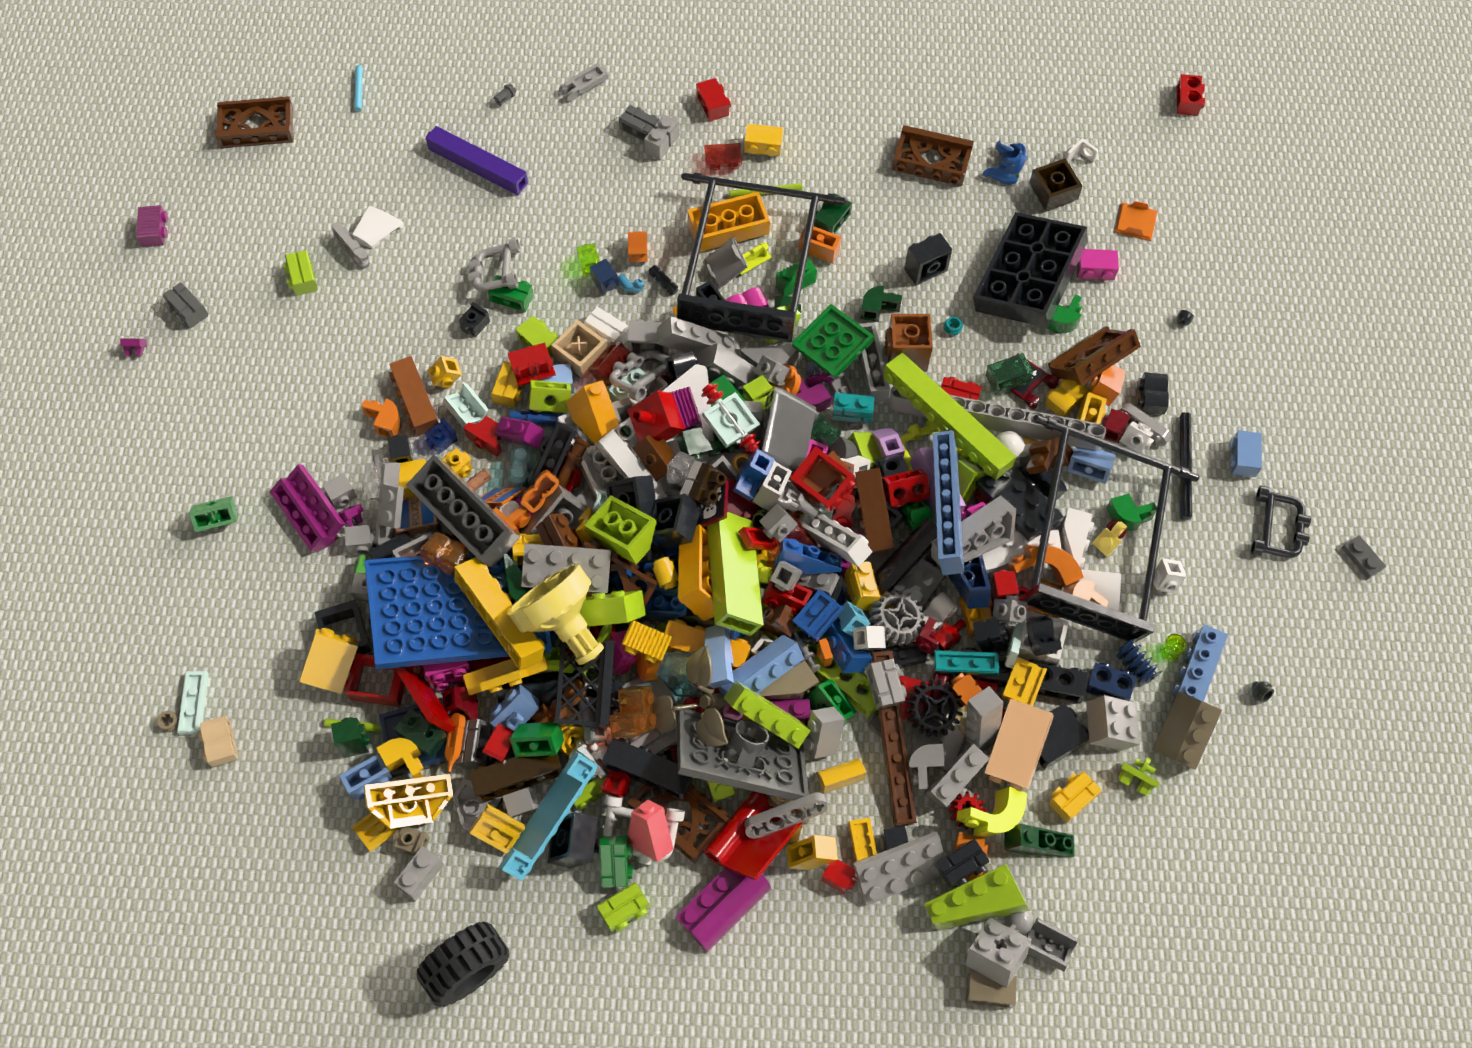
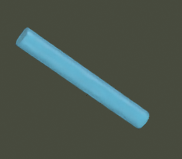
M361 65L355 67L354 110L356 112L362 110L363 67Z

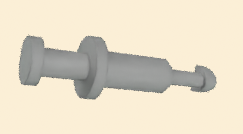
M795 629L792 635L797 640L804 660L809 663L812 672H816L820 669V665L816 664L813 659L816 655L814 652H810L805 641L800 639Z

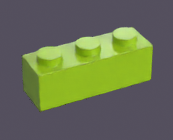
M606 775L593 780L584 787L581 796L573 804L576 810L585 808L591 801L595 802L601 795H605L600 788L606 779Z

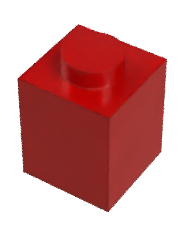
M837 859L829 863L822 875L821 881L845 894L847 889H853L857 878L854 877L856 872L854 868Z

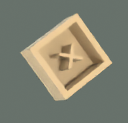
M576 320L551 345L553 357L562 364L570 363L571 371L582 379L608 354L607 341L579 320Z

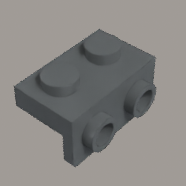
M1036 918L1027 935V938L1031 939L1028 950L1029 954L1063 972L1065 971L1073 949L1078 943V938L1039 918Z

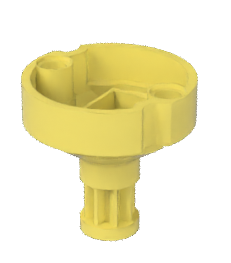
M574 563L565 569L563 568L540 582L515 602L507 612L520 632L554 631L560 640L566 642L575 654V660L578 665L594 660L604 648L601 642L596 641L586 627L587 623L580 614L591 581L578 563Z

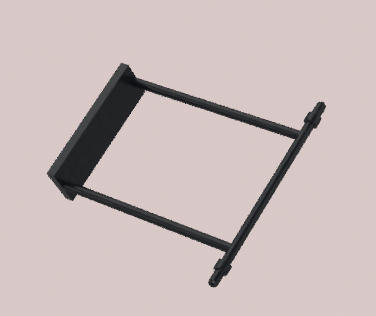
M696 172L694 174L682 173V180L692 181L693 184L699 185L705 183L708 184L682 293L678 294L677 318L711 330L792 342L818 201L827 202L829 205H834V203L846 205L848 199L832 193L826 195L709 177ZM716 185L811 200L789 311L689 295Z
M1035 415L1033 417L1035 423L1043 425L1045 429L1059 431L1061 435L1031 589L1022 595L1021 601L1028 602L1027 606L1125 641L1136 638L1135 642L1155 631L1156 624L1148 622L1147 618L1170 475L1172 473L1177 478L1182 480L1188 479L1193 482L1199 481L1200 477L1198 474L1190 472L1188 468L1176 467L1058 423L1054 418ZM1069 435L1163 470L1139 618L1041 584Z

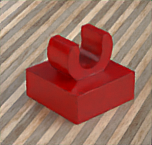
M610 770L600 789L605 794L619 798L626 797L630 789L628 785L631 778L627 774Z

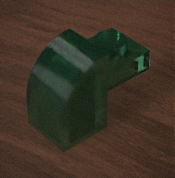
M818 414L816 423H813L810 439L829 447L841 435L840 428L825 422L823 416Z

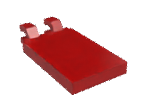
M422 665L403 668L396 667L397 673L427 721L451 733L456 726L425 680V672ZM414 667L417 668L416 673L413 672V668H414Z

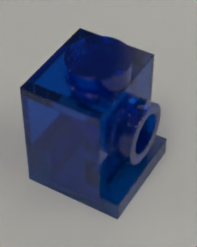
M444 418L425 433L426 445L431 450L435 449L438 454L458 441L455 430Z

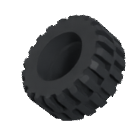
M484 921L477 922L462 931H458L455 935L446 939L440 946L438 945L432 953L428 954L425 960L420 963L419 968H417V979L434 1005L446 1007L449 1004L456 1003L458 1000H462L487 983L490 978L494 977L504 967V964L507 963L509 949L492 924Z

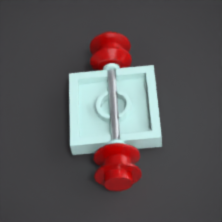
M710 383L702 389L701 397H707V405L714 404V406L703 412L702 417L723 445L727 448L741 439L739 447H745V455H751L755 450H760L759 445L761 441L756 442L754 440L756 434H749L758 428L760 424L738 394L735 392L722 400L724 392L717 391L718 384L713 385Z

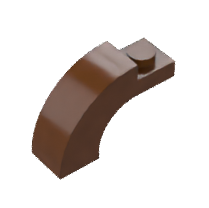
M1056 437L1038 441L1030 446L1028 450L1032 457L1026 467L1029 475L1048 471L1049 466L1051 469L1054 468L1060 438ZM1068 443L1063 466L1069 465L1073 450Z

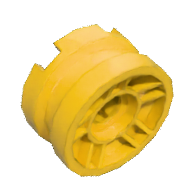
M566 725L561 727L564 742L559 751L569 755L577 747L576 741L582 738L585 742L583 728ZM571 737L575 738V742L573 744H571Z

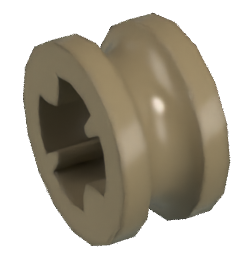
M164 711L158 716L157 724L164 732H173L178 728L179 718L172 711ZM170 717L173 721L172 723L169 722L167 726L164 721L165 719L168 721L167 718Z

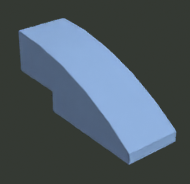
M718 625L708 627L705 633V646H708L712 665V679L709 686L717 688L732 684L734 679L731 665L734 664L729 630Z

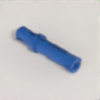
M529 409L528 411L510 410V418L530 421L534 424L555 425L559 416L567 414L535 412Z

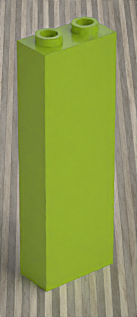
M727 512V519L707 526L715 625L751 636L763 626L756 549H747L738 531L743 527L753 528V521Z

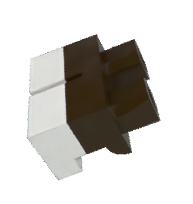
M694 460L687 476L690 480L686 479L680 494L685 493L697 503L709 508L710 504L717 502L719 497L716 492L719 485L725 484L727 476L710 464Z

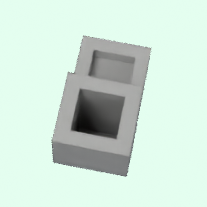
M943 744L924 745L912 754L909 768L918 767V772H914V785H919V789H928L927 767L944 766Z

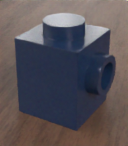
M607 259L590 266L591 279L602 294L612 291L618 286V275Z

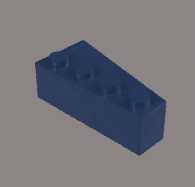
M980 555L964 563V573L948 575L968 609L987 608L990 605L991 587L983 556Z

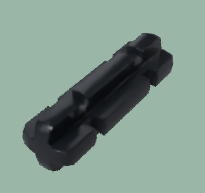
M657 265L649 268V274L664 289H667L670 295L678 292V286L663 271H660Z

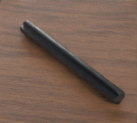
M1182 412L1180 415V466L1188 468L1192 472V416L1189 412ZM1180 479V518L1182 520H1190L1192 517V481Z

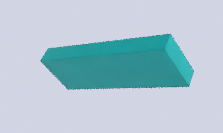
M934 651V673L998 676L999 655L998 653Z

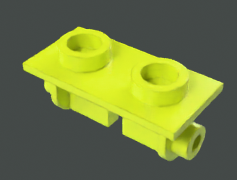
M760 243L757 247L743 254L748 268L742 271L741 275L772 258L767 251L769 249L767 243Z

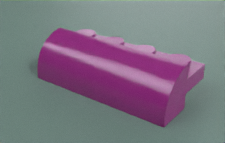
M297 464L287 478H280L269 493L308 549L312 552L320 551L338 540L337 533L345 523L305 466Z
M724 868L675 919L708 953L771 890V886L763 874L755 881Z

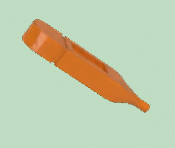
M459 713L452 715L451 720L456 728L451 733L448 732L445 757L449 765L448 772H452V766L461 752L466 718Z

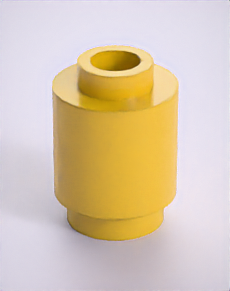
M664 557L653 562V571L660 588L665 587V590L676 587L678 574L673 561H670L669 557Z

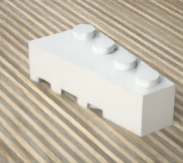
M1051 530L1048 545L1061 549L1059 530ZM1014 532L1013 541L983 554L988 577L993 576V573L999 570L1010 571L1007 563L1012 561V558L1018 554L1025 555L1023 546L1040 543L1041 535L1028 542L1020 532Z

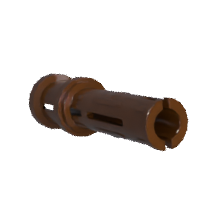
M577 436L574 437L575 442L570 451H567L565 463L557 475L559 485L563 488L566 487L578 463H582V457L587 447L591 446L590 443Z

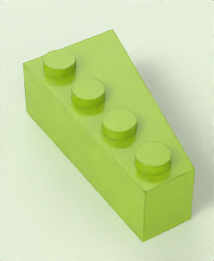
M1006 864L924 904L933 924L938 930L966 925L975 921H985L998 916H1009L1017 912L1030 911Z

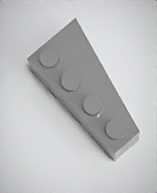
M1001 495L961 522L964 563L1013 541L1016 508ZM936 538L932 541L931 558L940 565L938 560V539Z

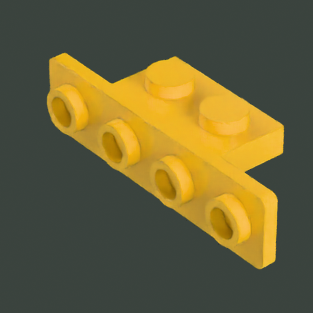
M543 654L542 661L521 671L513 660L509 659L465 674L463 678L469 695L488 689L490 693L502 690L501 685L509 683L510 687L522 683L521 678L548 670L549 667Z

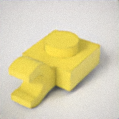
M1118 521L1111 531L1105 528L1092 544L1106 557H1109L1122 542L1118 537L1127 526Z

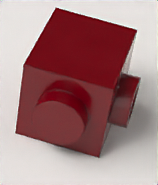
M1111 408L1109 415L1105 414L1101 425L1106 429L1104 439L1119 444L1130 415L1121 410Z

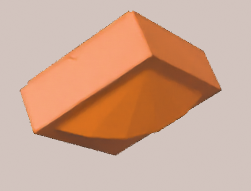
M826 638L818 640L816 654L824 667L829 666L832 663L833 655Z

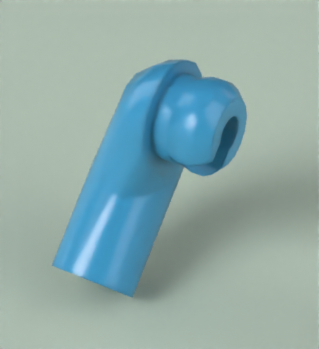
M624 274L618 276V283L625 291L640 292L643 290V280L636 279L634 282H630Z

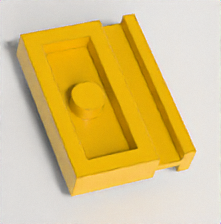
M1017 657L1002 698L1007 700L1013 699L1033 706L1047 669Z
M487 804L484 811L480 813L469 829V833L507 854L520 837V833L525 830V825Z
M370 812L351 828L368 850L372 852L394 835L396 830H400L402 827L388 829Z

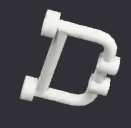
M605 794L604 804L608 805L603 836H612L615 815L631 818L633 809L621 807L623 797L619 798ZM667 808L666 820L674 848L678 822L684 820L685 811ZM633 849V856L639 857V863L652 864L653 859ZM673 850L665 857H663L660 861L668 859L671 856Z

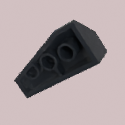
M652 475L635 476L605 483L607 499L613 496L650 516L656 497ZM652 543L650 550L639 562L651 560Z

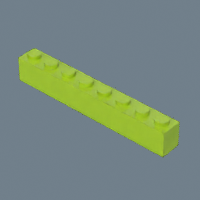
M903 352L885 365L883 374L885 380L892 384L903 397H906L917 410H920L930 422L940 428L941 432L953 430L957 447L967 453L973 462L980 465L987 475L997 480L1013 467L1016 455Z

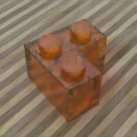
M630 686L618 690L620 712L609 716L611 738L636 737L656 729V716L653 712L654 695L651 686Z

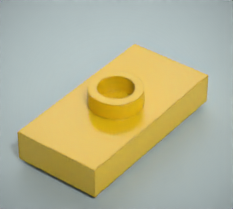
M870 818L848 821L855 862L876 855L877 851Z

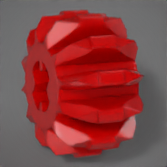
M966 791L964 796L959 793L956 799L954 798L951 802L952 806L948 808V812L953 813L950 820H956L957 811L964 810V807H972L986 812V809L981 807L984 801L976 800L978 797L977 793L973 797H970L969 791ZM958 821L956 826L960 827L963 822ZM963 823L964 828L969 829V827H967L965 823Z

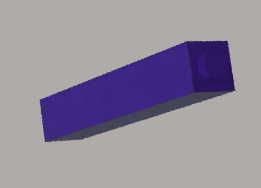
M438 126L429 131L425 138L428 150L516 195H519L528 184L526 171Z

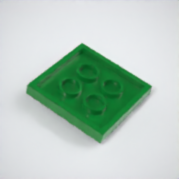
M830 304L791 344L798 352L832 378L836 379L875 338L873 334Z

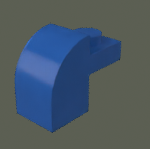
M759 449L755 450L741 467L732 491L751 501L760 482L768 476L775 459Z

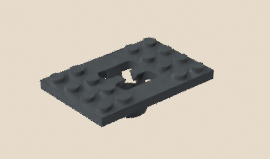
M689 709L678 710V774L792 801L809 795L803 743L798 749L752 720H742L739 722L722 718L727 741H729L728 744L715 747L707 746L699 740L696 732V724L701 720L700 715L702 713ZM736 752L739 753L736 764L724 760V758L735 760ZM753 765H757L761 768V770L752 767Z

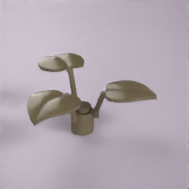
M704 646L689 657L686 664V673L689 681L693 684L697 683V688L706 692V694L700 698L699 703L673 707V701L670 696H659L652 704L651 718L654 726L659 731L670 732L676 724L674 711L701 707L705 711L700 715L701 720L696 724L699 740L707 746H722L728 744L725 736L723 720L718 710L724 709L726 700L722 693H714V689L706 688L712 679V665L708 646Z

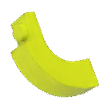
M1012 787L996 791L995 805L991 814L970 807L957 811V820L965 823L967 827L974 828V835L978 837H989L1009 831L1019 823L1024 814L1027 793Z

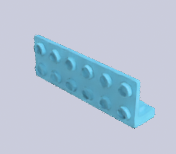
M576 750L525 826V830L521 832L520 837L499 865L501 870L523 881L525 876L530 873L537 858L544 852L545 846L551 837L556 834L563 819L569 814L570 808L576 799L581 796L588 781L594 776L598 768L597 764L580 751Z

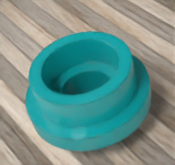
M950 317L944 322L943 328L949 335H958L962 331L963 324L959 318Z

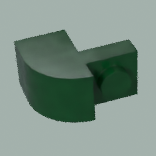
M876 286L869 289L863 297L860 319L879 322L881 309L900 312L902 295L884 293V286Z

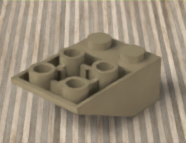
M804 660L758 694L768 701L806 699L818 686L819 680Z

